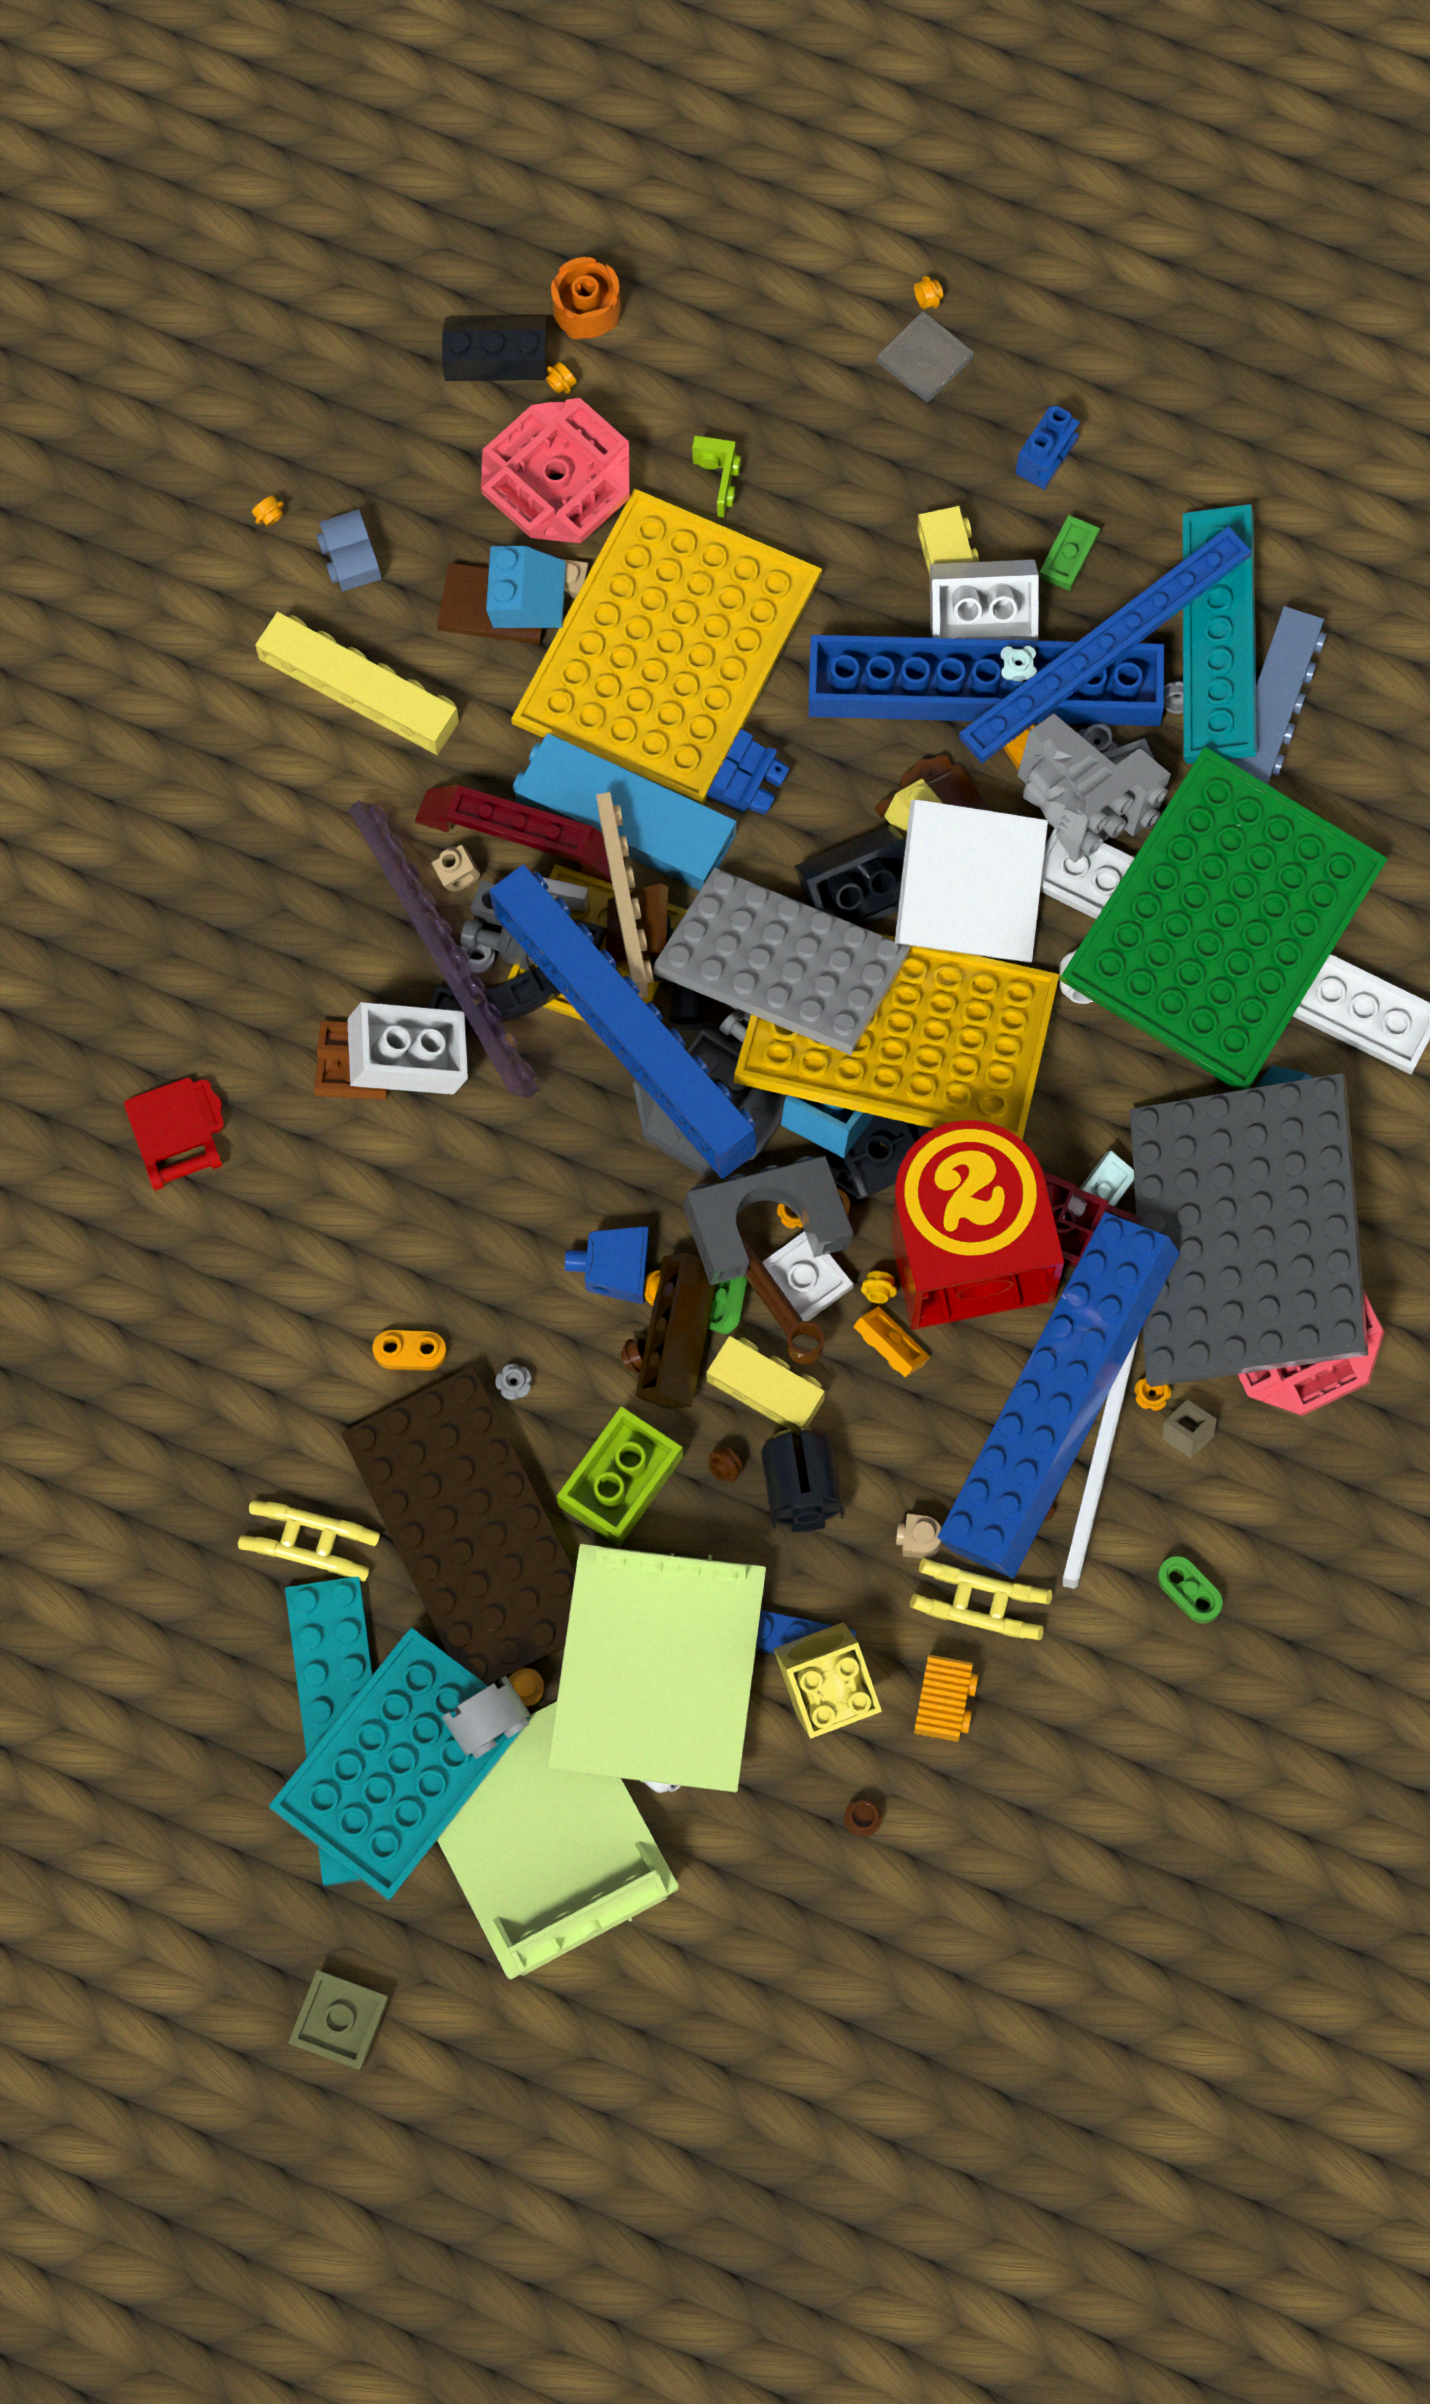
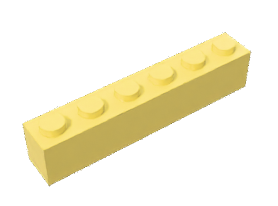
M277 612L255 644L259 660L437 756L459 723L457 708L447 697L443 695L436 697L426 692V689L419 682L413 679L406 681L400 678L393 669L383 663H378L377 665L372 663L356 648H344L337 644L336 640L328 633L323 631L317 633L307 628V625L294 615L287 617Z

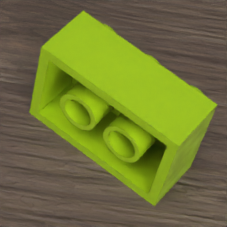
M621 1406L558 1493V1505L620 1547L683 1459V1449L680 1445Z

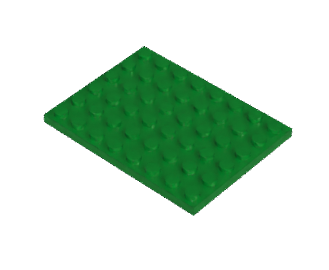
M1204 746L1059 980L1238 1091L1249 1089L1388 858Z

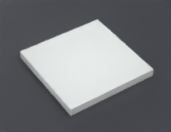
M916 799L911 800L895 944L1025 963L1032 962L1048 820Z

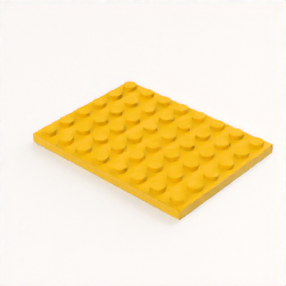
M634 488L630 499L623 508L568 611L562 628H559L511 718L512 725L542 738H545L546 734L549 733L703 805L707 798V791L714 781L724 758L729 752L736 735L744 727L821 578L822 569Z
M879 934L895 941V937ZM909 946L908 958L852 1055L752 1014L750 1016L733 1083L933 1129L955 1121H984L1001 1126L1023 1140L1059 974L976 955Z

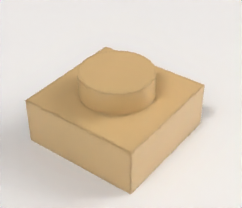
M561 559L566 562L564 598L575 599L588 576L589 565L586 562Z

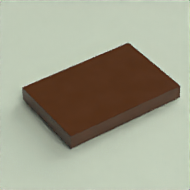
M449 563L437 622L438 631L541 644L543 628H493L486 611L489 568Z

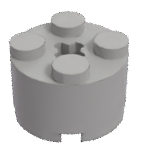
M507 1676L498 1681L502 1686L500 1689L493 1683L457 1706L458 1708L454 1709L457 1714L455 1718L449 1712L442 1716L465 1756L472 1753L474 1758L477 1759L497 1746L494 1738L503 1732L508 1739L530 1725L526 1718L531 1714Z

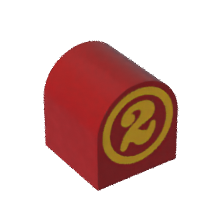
M977 1120L955 1121L936 1127L922 1136L909 1149L902 1160L896 1178L891 1241L911 1330L1054 1302L1064 1260L1044 1175L1031 1149L1009 1130L992 1123Z

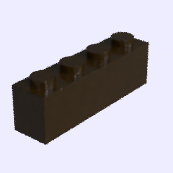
M689 1253L663 1256L658 1289L655 1295L635 1394L639 1398L666 1409L692 1407L696 1394L700 1363L703 1359V1348L710 1322L714 1293L717 1288V1284L710 1285L702 1260Z

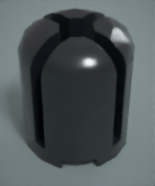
M799 1427L800 1447L807 1492L801 1493L791 1429L776 1433L767 1439L763 1445L761 1454L770 1508L769 1513L771 1524L775 1529L776 1523L791 1525L792 1532L794 1533L809 1532L825 1528L824 1521L839 1513L841 1519L845 1515L833 1441L825 1431L811 1427Z

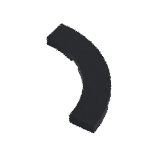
M572 918L576 925L582 923L587 927L594 938L592 943L599 950L606 936V927ZM537 967L532 971L529 970L514 979L504 982L502 986L491 989H456L436 985L427 1008L462 1011L465 1017V1027H479L499 1024L524 1016L551 1002L561 993L540 968Z

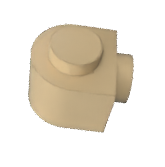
M463 845L447 848L439 855L440 858L432 862L443 886L451 892L469 887L480 877V872L470 853Z
M907 1514L906 1523H898L896 1545H903V1557L931 1558L939 1552L942 1546V1542L937 1538L941 1527L931 1517Z

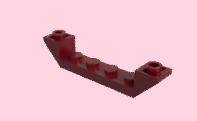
M461 785L426 790L415 818V823L449 833L452 823L579 862L581 863L583 874L612 884L603 834L593 826Z

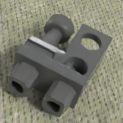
M481 880L470 908L474 919L469 918L464 924L460 939L461 946L475 949L479 944L499 951L502 959L508 964L519 965L521 969L531 970L532 964H536L504 927L501 933L483 930V925L489 926L491 923L502 926V924L495 917L489 892L496 884Z

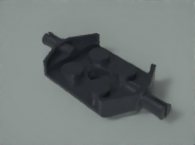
M875 1115L844 1158L826 1149V1160L836 1187L844 1191L850 1200L859 1205L861 1204V1199L896 1184L897 1174L905 1155L914 1143L933 1130V1128ZM875 1143H883L888 1147L889 1154L885 1158L876 1159L869 1154L870 1146Z

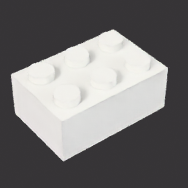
M1035 560L930 564V630L932 638L1038 641V571Z
M360 1002L348 1017L350 1086L455 1094L468 1079L464 1012Z

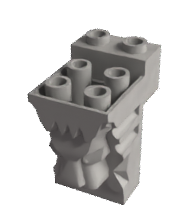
M1054 713L1029 731L1017 774L1026 783L1023 798L1041 808L1049 824L1058 830L1056 836L1069 853V859L1074 863L1086 854L1088 856L1094 854L1102 842L1110 836L1112 838L1117 837L1124 829L1132 836L1143 828L1150 829L1160 818L1161 813L1159 809L1162 801L1167 796L1168 790L1166 787L1171 775L1140 748L1115 765Z

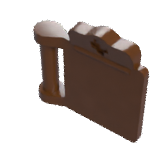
M938 755L933 759L919 760L914 768L905 772L900 779V787L902 789L923 779L943 804L991 811L962 766L959 764L952 766L950 760L945 755ZM894 796L884 799L875 806V810L880 818L885 816Z

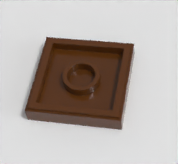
M661 883L630 892V897H638L641 919L635 920L637 930L644 929L647 950L641 951L643 961L658 957L666 946L668 886ZM615 897L609 898L607 903L606 951L616 962L617 966L615 969L627 966V959Z

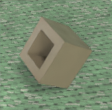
M1187 1399L1164 1421L1162 1439L1192 1459L1214 1437L1217 1419Z

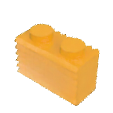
M928 1654L914 1734L958 1742L960 1732L968 1733L972 1711L965 1710L967 1695L975 1697L979 1675L971 1673L973 1663Z

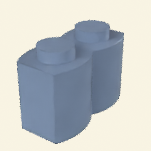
M359 509L319 522L322 532L316 534L322 554L328 552L330 554L332 562L326 563L332 584L339 582L343 592L382 579Z

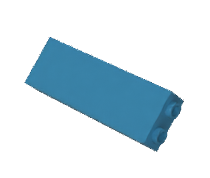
M549 733L546 734L542 743L537 742L534 745L529 756L530 765L526 772L521 771L513 784L516 803L593 826L601 833L602 828L596 794L610 792L613 805L620 804L623 826H618L617 829L619 836L626 835L629 851L628 858L699 891L713 869L719 868L737 835V821Z

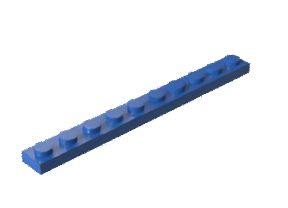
M1228 526L959 733V739L981 764L1245 562L1250 558L1252 550Z

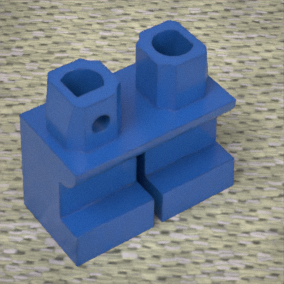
M1050 406L1019 452L1015 474L1046 490L1061 467V463L1063 464L1078 441L1079 434L1074 431L1080 421L1072 418V415L1058 406Z
M740 729L707 791V796L742 814L748 808L765 815L775 795L759 787L762 780L764 779L779 787L790 768L774 757L777 752L776 749L763 747L752 740L753 736Z

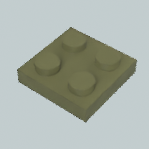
M316 1970L288 2044L362 2071L389 1997Z

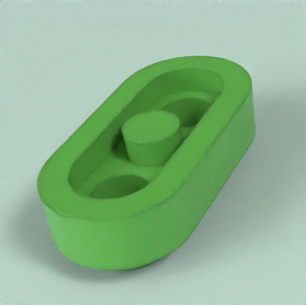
M745 1276L717 1283L710 1313L709 1329L720 1334H728L739 1324L747 1284Z
M1170 1557L1162 1563L1158 1571V1583L1176 1605L1191 1620L1197 1623H1209L1216 1619L1222 1609L1223 1600L1215 1586L1184 1557ZM1173 1572H1178L1182 1575L1183 1581L1178 1584L1173 1583L1169 1575ZM1199 1599L1206 1600L1209 1604V1609L1206 1611L1199 1610L1196 1607V1601Z

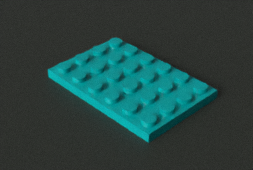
M410 1628L270 1803L269 1809L390 1902L524 1729L508 1739L503 1732L494 1738L497 1746L477 1759L474 1758L472 1753L465 1756L442 1716L449 1712L455 1718L457 1714L454 1709L458 1708L457 1706L488 1686L413 1628Z

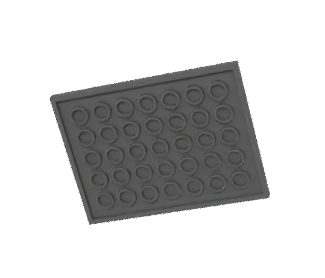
M1340 1073L1130 1109L1136 1216L1141 1217L1138 1225L1169 1236L1180 1252L1143 1325L1146 1383L1150 1387L1369 1355L1347 1083L1344 1074Z

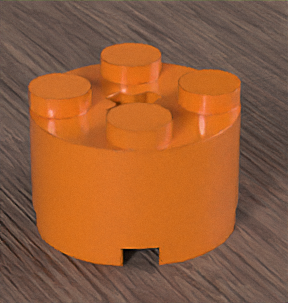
M590 257L575 258L563 264L551 284L553 314L558 325L572 339L594 338L614 329L618 324L621 312L619 280L615 271L607 264L605 266Z

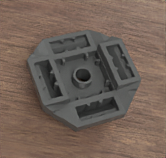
M724 1021L673 1026L672 1028L685 1041L686 1046L683 1048L691 1057L694 1055L699 1056L709 1070V1073H707L709 1078L715 1084L721 1082L732 1096L730 1102L738 1111L742 1108L745 1109L756 1124L754 1131L757 1136L755 1139L756 1154L739 1167L753 1164L781 1125L784 1102L788 1095L733 1083L743 1043L733 1035L727 1037L719 1031ZM635 1079L633 1089L643 1139L702 1177L717 1174Z

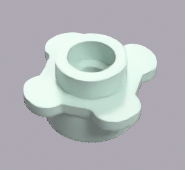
M1026 646L1023 649L1005 647L1001 651V658L1004 660V668L1001 671L1002 676L1007 680L1013 681L1029 680L1037 672L1033 666L1036 651L1030 646ZM1021 661L1022 664L1018 666L1015 664V662Z

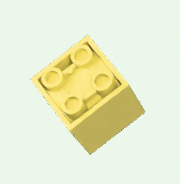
M844 1622L773 1649L797 1718L810 1739L882 1712L859 1644Z

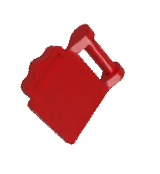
M184 1078L124 1101V1107L154 1191L163 1189V1184L205 1168L212 1167L214 1170L223 1167L212 1134L223 1131L225 1127L221 1116L223 1108L220 1098L213 1093L209 1081L203 1079L193 1083L191 1078ZM204 1145L206 1153L158 1170L156 1162Z

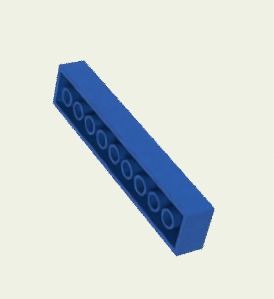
M811 635L808 717L975 721L1027 681V679L1023 681L1007 680L1002 676L1001 671L1004 668V660L1001 658V651L1005 647L1009 646L1013 649H1023L1026 646L1032 647L1036 651L1033 666L1036 668L1037 674L1077 642ZM1138 643L1036 723H1041L1054 713L1066 724L1104 723L1107 725L1160 726L1164 709V644ZM1016 661L1015 664L1020 666L1022 662Z
M524 864L489 890L496 919L718 1176L724 1179L756 1154L755 1139L757 1136L754 1131L756 1126L754 1120L745 1109L742 1108L739 1111L730 1102L732 1100L730 1092L721 1082L715 1084L707 1075L709 1070L702 1059L697 1055L693 1057L689 1055L683 1048L686 1044L680 1034L674 1028L668 1030L662 1024L661 1020L663 1017L654 1004L650 1001L645 1004L637 995L640 991L634 981L627 975L622 978L615 970L617 965L612 956L605 949L599 951L592 943L594 938L587 927L582 923L578 925L574 923L569 917L571 911L560 897L554 899L548 893L547 889L549 887L544 878L537 871L531 873Z
M1104 1212L937 1536L951 1552L1010 1578H1015L1180 1254L1169 1236Z

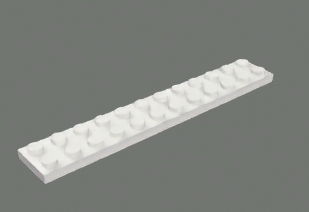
M1054 828L1045 845L1040 892L1097 919L1134 860V857L1102 842L1094 854L1090 856L1086 854L1074 863L1069 859V853L1056 836L1058 830ZM1331 954L1293 1014V1017L1412 1075L1430 1040L1429 1002Z

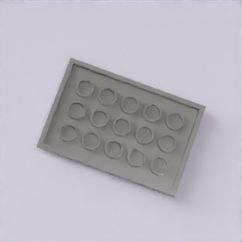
M714 868L654 963L653 974L852 1055L908 958L910 947L895 944L894 940Z

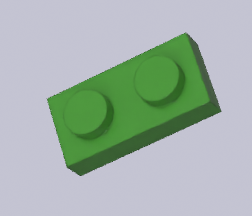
M1068 515L1039 572V578L1071 591L1099 536L1100 528Z

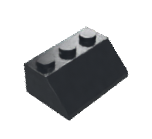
M547 316L445 317L442 330V365L445 381L546 380Z
M890 824L795 865L794 867L808 905L859 927L897 912L899 909L906 847L905 838Z

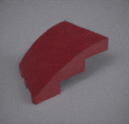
M1047 1172L1044 1173L1063 1260L1070 1267L1076 1268L1104 1212L1138 1225L1141 1217L1108 1204L1109 1201L1076 1188L1077 1185Z

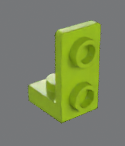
M694 436L692 447L693 464L710 470L723 468L717 500V517L724 518L726 507H733L736 487L731 486L732 476H739L741 456L736 455V442Z

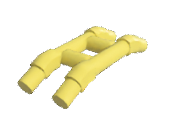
M251 1501L249 1505L250 1514L284 1521L286 1525L280 1542L264 1537L242 1535L238 1541L239 1549L310 1565L345 1577H359L360 1581L365 1582L369 1573L368 1567L341 1557L330 1556L336 1534L375 1547L379 1540V1532L364 1528L362 1525L303 1511L281 1503ZM301 1525L322 1530L316 1552L295 1546Z
M926 1558L921 1560L919 1572L947 1583L958 1584L953 1605L914 1594L910 1601V1608L925 1612L927 1615L939 1619L952 1620L999 1632L1010 1637L1042 1639L1043 1626L1008 1618L1004 1619L1009 1597H1011L1010 1599L1023 1602L1050 1604L1052 1600L1051 1590L1016 1582L1012 1583L960 1570V1568L944 1563L940 1564ZM972 1588L994 1593L989 1615L967 1609Z

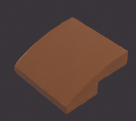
M321 1021L317 1045L318 1061L314 1083L315 1096L387 1100L388 1089L350 1086L348 1022Z

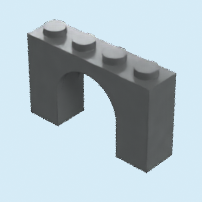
M811 1156L803 1157L795 1161L793 1165L779 1168L777 1165L769 1166L762 1169L758 1174L747 1177L743 1174L734 1175L726 1179L724 1183L712 1186L708 1183L700 1184L691 1188L686 1193L683 1209L710 1285L745 1276L749 1259L737 1228L736 1216L744 1207L757 1201H775L789 1207L802 1223L814 1258L849 1248L854 1234L825 1156L816 1159Z

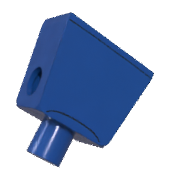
M648 1227L590 1232L587 1251L566 1249L565 1271L585 1272L586 1291L637 1304H644L643 1288L649 1248Z

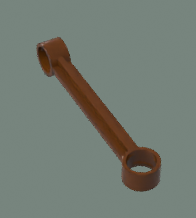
M739 1231L749 1259L745 1277L787 1335L788 1355L792 1360L800 1364L816 1362L822 1356L824 1349V1333L822 1329L813 1322L802 1320ZM807 1334L816 1338L819 1343L813 1350L801 1351L793 1345L792 1341L799 1335Z

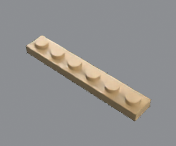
M610 792L596 794L629 975L640 991L637 995L640 998L648 997L647 983L653 982V974L650 961L643 962L641 951L647 950L644 929L637 930L635 920L641 919L638 897L631 898L629 888H635L632 866H624L623 857H629L626 835L619 836L617 829L618 826H623L620 804L613 805Z

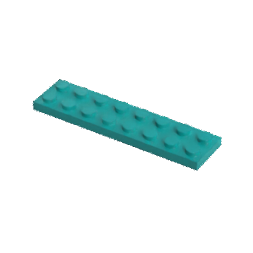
M1251 504L1183 513V561L1228 526L1252 550L1250 558L1183 609L1184 760L1186 764H1194L1204 746L1226 760L1257 756L1254 511Z
M359 1577L285 1588L306 1757L309 1756L373 1675ZM318 1847L324 1886L362 1881Z

